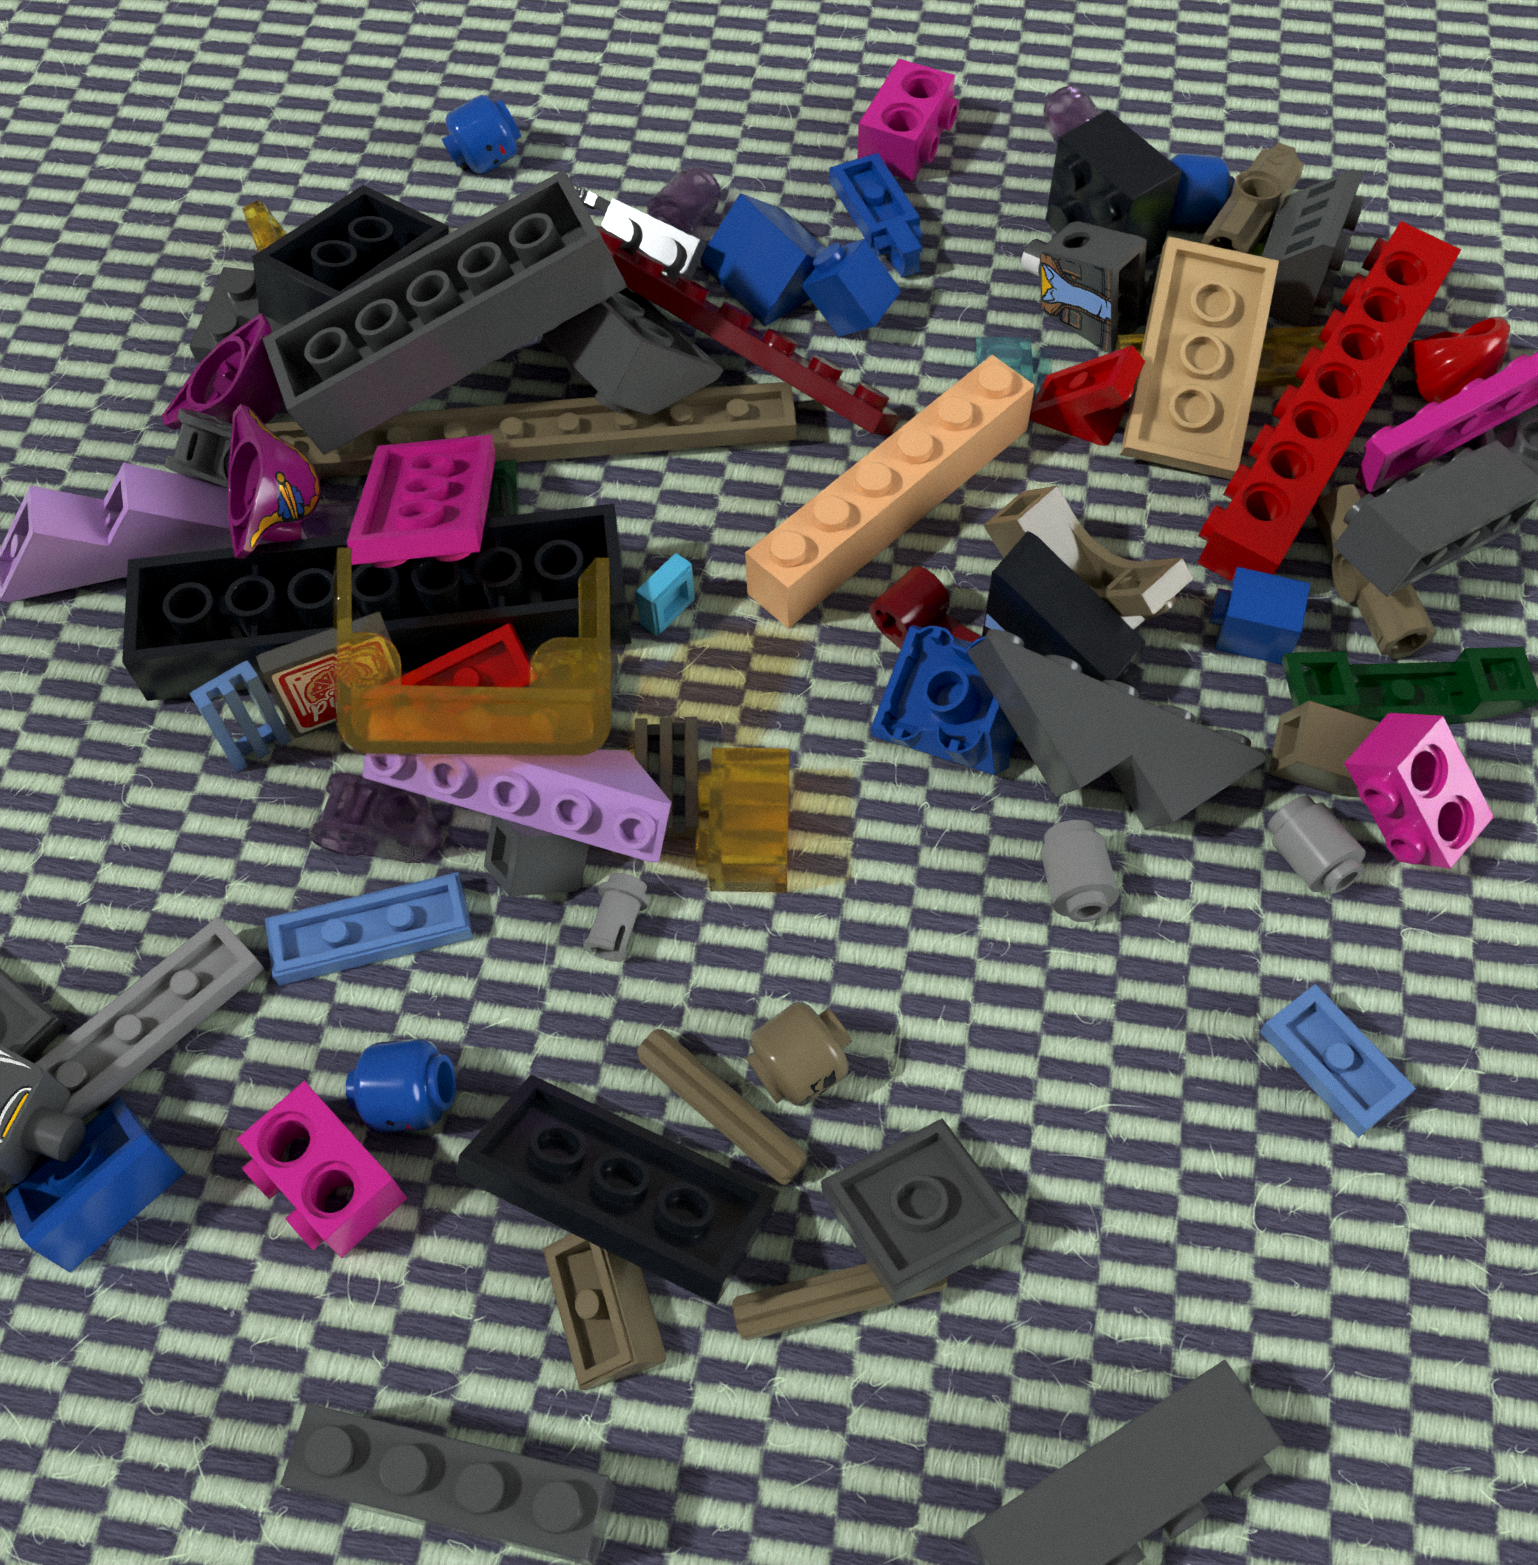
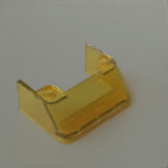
M337 548L334 564V685L336 724L343 743L352 751L365 756L576 758L586 756L599 749L607 740L611 730L609 558H595L578 578L579 638L559 637L543 643L535 651L530 661L529 688L401 685V660L395 646L385 637L375 633L352 632V548Z

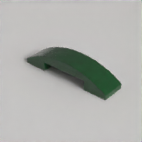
M1524 647L1465 648L1455 662L1349 664L1346 651L1285 653L1281 659L1294 708L1307 701H1312L1377 722H1381L1388 713L1443 715L1447 725L1497 717L1531 708L1538 704V688Z

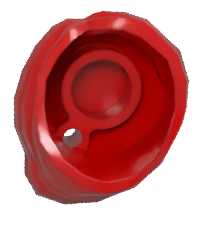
M1501 316L1491 317L1477 322L1462 334L1443 331L1422 340H1411L1408 342L1407 350L1411 372L1416 379V390L1423 399L1429 403L1437 401L1440 404L1459 394L1471 381L1477 378L1486 380L1497 374L1503 365L1505 355L1509 349L1510 325L1508 321Z

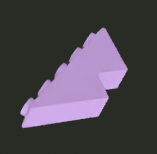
M124 462L104 500L30 485L0 548V601L12 602L127 577L128 559L232 548L233 544L228 519V488L213 482ZM264 540L258 542V544L275 543Z
M370 715L367 744L364 750L363 778L644 861L659 862L671 801L629 751L556 748L537 722Z

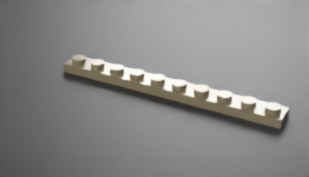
M786 382L702 388L653 415L629 408L625 414L617 413L601 404L596 397L405 412L388 419L359 435L355 440L343 444L325 455L322 454L296 421L264 424L276 436L298 448L312 463L319 479L368 475L377 446L491 434L496 453L495 464L797 440L792 386Z

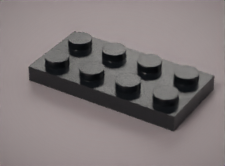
M532 1074L459 1154L455 1175L716 1305L772 1215L779 1195V1191Z

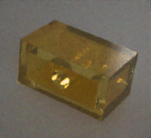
M712 747L711 772L699 773L698 786L699 810H709V828L697 829L695 846L696 868L708 869L710 891L787 893L790 757L788 748Z

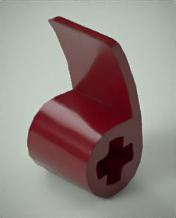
M921 566L912 567L870 605V615L873 622L883 635L900 650L909 627L912 625L923 628L931 625L946 628L953 637L970 642L981 638L980 635L964 627L947 614L950 598L946 588L932 572Z

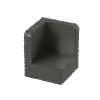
M492 816L484 867L510 897L577 891L582 885L589 844Z

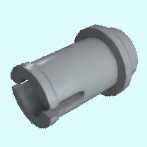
M612 873L608 882L600 884L598 894L602 897L589 936L583 945L587 952H594L595 947H598L594 956L613 962L624 960L625 949L638 912L647 909L649 899L645 895L647 885L643 881L628 874Z

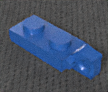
M875 153L830 167L829 183L869 246L874 248V252L878 256L888 253L891 265L901 278L921 272L919 264L922 246L920 242H922L921 237L923 235L919 228L920 216L880 155Z

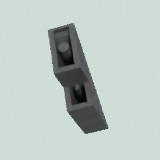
M997 629L988 630L983 641L966 651L1055 797L1081 789L1109 770L1145 830L1175 822L1267 760L1263 752L1250 747L1252 742L1244 735L1228 730H1210L1194 723L1195 716L1185 709L1171 705H1161L1158 707L1138 698L1139 692L1128 684L1114 680H1104L1101 682L1081 673L1082 667L1069 658L1058 655H1047L1044 657L1023 647L1024 641L1012 633Z

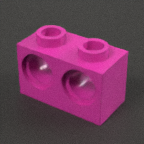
M898 59L858 124L857 159L878 153L892 175L914 181L923 164L933 161L943 130H950L956 120L959 100L953 98L955 75Z
M1388 713L1344 762L1358 788L1361 800L1370 810L1382 832L1387 848L1399 862L1451 869L1494 818L1443 715Z
M305 1081L236 1138L253 1158L242 1167L243 1171L269 1200L279 1191L286 1196L296 1209L285 1219L313 1251L325 1241L342 1258L408 1199L394 1179ZM302 1137L310 1138L308 1148L301 1157L291 1162H282V1154L289 1143ZM342 1186H354L353 1197L345 1208L333 1213L325 1212V1202L335 1189Z

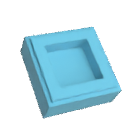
M677 553L667 560L636 590L640 625L655 636L661 634L695 600L692 563Z

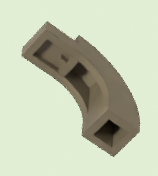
M1058 485L1022 491L983 525L1003 558L1027 531L1038 536L1133 630L1145 619L1157 617L1168 611L1176 603L1175 595L1194 578L1182 557L1132 561L1119 557L1105 549L1080 524Z

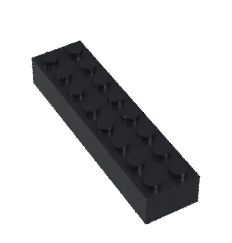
M615 504L485 518L480 552L471 553L469 556L456 561L446 562L439 561L434 557L408 559L405 563L390 568H378L371 563L352 565L347 546L349 534L258 544L244 559L235 558L232 547L128 559L122 663L147 701L190 696L189 693L247 660L259 676L263 686L269 687L262 675L256 656L376 612H380L402 671L417 669L508 623L513 625L528 656L632 644ZM243 681L233 686L236 691L247 689Z

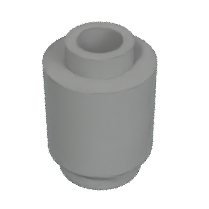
M1308 795L1300 796L1284 805L1270 819L1267 827L1274 835L1272 839L1273 846L1312 892H1321L1328 889L1331 894L1338 893L1354 883L1362 874L1363 868L1359 864L1364 859L1366 851L1324 803H1315Z
M1069 820L1052 826L1044 834L1045 844L1041 849V858L1054 911L1076 922H1089L1101 918L1119 897L1104 837L1095 831V827L1091 822L1086 820Z

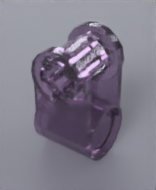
M335 773L328 778L326 791L330 795L320 821L313 823L309 831L310 839L319 847L330 852L345 856L364 855L405 863H419L429 859L438 851L443 839L442 827L426 796L350 773ZM416 819L410 826L398 829L405 821Z

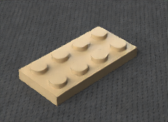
M1170 236L1167 237L1162 248L1141 350V356L1145 363L1134 384V392L1132 394L1120 455L1232 479L1240 465L1279 264L1278 260Z

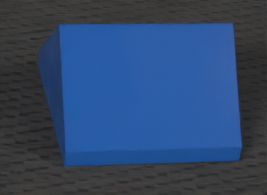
M740 193L704 250L700 262L701 266L765 327L811 300L801 286L815 269L813 265L814 259L825 247L785 210Z
M119 1096L85 1125L83 1142L72 1159L62 1162L50 1157L45 1158L29 1172L26 1179L14 1184L4 1195L20 1238L37 1253L66 1271L72 1272L186 1172Z

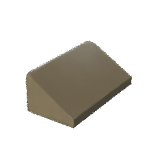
M572 1233L543 1248L580 1390H588L653 1368L666 1361L665 1349L641 1267Z

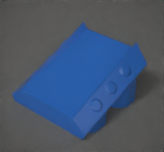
M916 625L910 626L871 726L872 736L995 776L1010 768L1009 757L1017 738V733L966 652L983 641L985 636L970 642L953 637L946 628L932 625L925 628Z

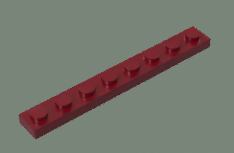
M596 226L629 289L869 433L891 436L901 415L886 407L890 398L884 393L861 382L857 388L852 387L840 379L843 370L835 364L816 355H813L811 361L794 352L798 343L791 338L768 328L766 334L761 333L750 326L753 317L747 312L727 302H723L721 308L706 300L709 292L706 288L683 276H679L677 282L662 274L666 266L664 263L638 250L635 251L634 256L620 249L623 241L620 237L604 228Z

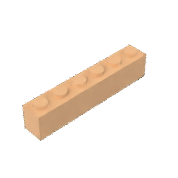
M994 355L989 356L746 551L747 594L789 629L1024 434L1028 429L1035 385Z

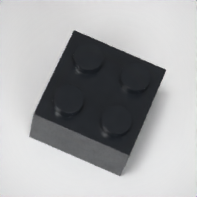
M1106 110L1058 138L1045 220L1056 233L1061 232L1068 224L1080 221L1147 239L1146 262L1162 253L1182 170L1113 113Z

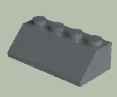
M628 287L610 296L604 302L594 305L561 323L552 331L543 333L540 340L547 349L564 357L570 363L567 369L572 375L591 384L598 391L595 397L601 404L621 414H625L629 408L653 415L718 380L723 372V369L655 306Z

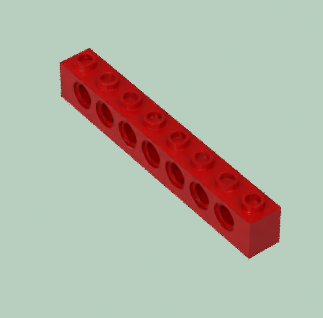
M1400 221L1389 241L1378 237L1361 267L1369 271L1368 276L1356 273L1340 301V304L1348 307L1345 313L1334 309L1318 337L1319 341L1326 344L1323 350L1312 346L1297 371L1295 378L1303 381L1301 387L1298 389L1289 384L1276 405L1272 416L1280 420L1278 425L1274 428L1265 423L1248 453L1249 456L1256 459L1252 468L1241 463L1223 494L1232 499L1227 509L1215 505L1204 523L1198 537L1208 542L1197 564L1232 581L1237 567L1274 575L1461 249L1403 221Z

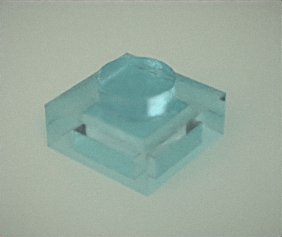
M976 337L974 349L975 368L989 356L994 355L1033 384L1031 337Z

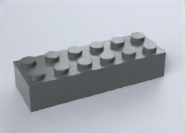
M564 169L262 339L287 411L322 454L325 455L341 445L355 440L359 435L388 419L404 413L408 408L442 389L451 387L460 379L489 363L503 358L509 352L543 333L552 331L561 323L590 307L604 302L610 296L625 289L627 285Z

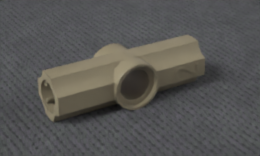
M1278 142L1270 149H1262L1251 167L1236 176L1231 196L1204 234L1201 241L1202 244L1251 254L1258 243L1263 242L1269 237L1275 216L1280 210L1285 197L1290 195L1299 181L1304 168V163L1297 157L1294 147Z
M1354 484L1335 487L1329 494L1316 501L1312 514L1333 555L1332 577L1336 591L1346 603L1356 602L1381 655H1388L1391 660L1411 656L1415 651L1429 645L1437 632L1412 584L1386 597L1333 547L1348 527L1343 521L1345 515L1355 503L1366 496L1364 490L1356 489Z

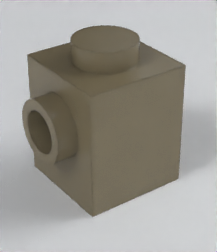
M1307 701L1280 715L1268 774L1335 795L1357 789L1344 762L1380 722L1316 702Z

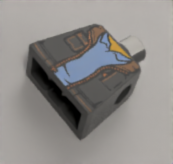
M1076 221L1068 224L1048 243L1034 239L1025 248L1021 259V267L1023 270L1040 277L1041 308L1044 313L1107 353L1115 351L1144 322L1147 239Z

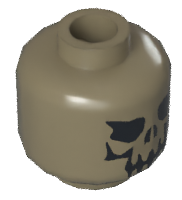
M803 1002L793 1003L755 1029L751 1035L750 1042L754 1052L747 1056L746 1060L776 1104L786 1098L795 1106H804L838 1083L848 1073V1060L842 1049L852 1043V1040L830 1008H827L818 1015L811 1006Z

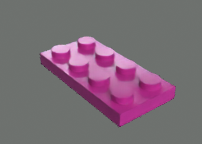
M492 434L377 446L347 538L352 565L371 563L378 568H390L401 565L408 559L434 557L439 561L448 562L463 559L474 552H480L496 459Z

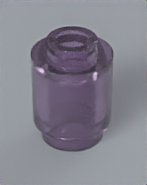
M1066 86L1055 91L1047 99L1043 109L1044 125L1056 144H1058L1060 136L1101 114L1090 96L1085 91L1078 90L1073 86Z
M692 167L681 170L649 201L647 214L687 234L693 235L716 211L718 200L721 196L720 186L715 177L704 168Z

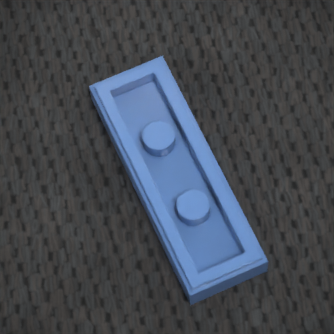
M459 872L265 918L272 976L278 986L474 938L463 882Z

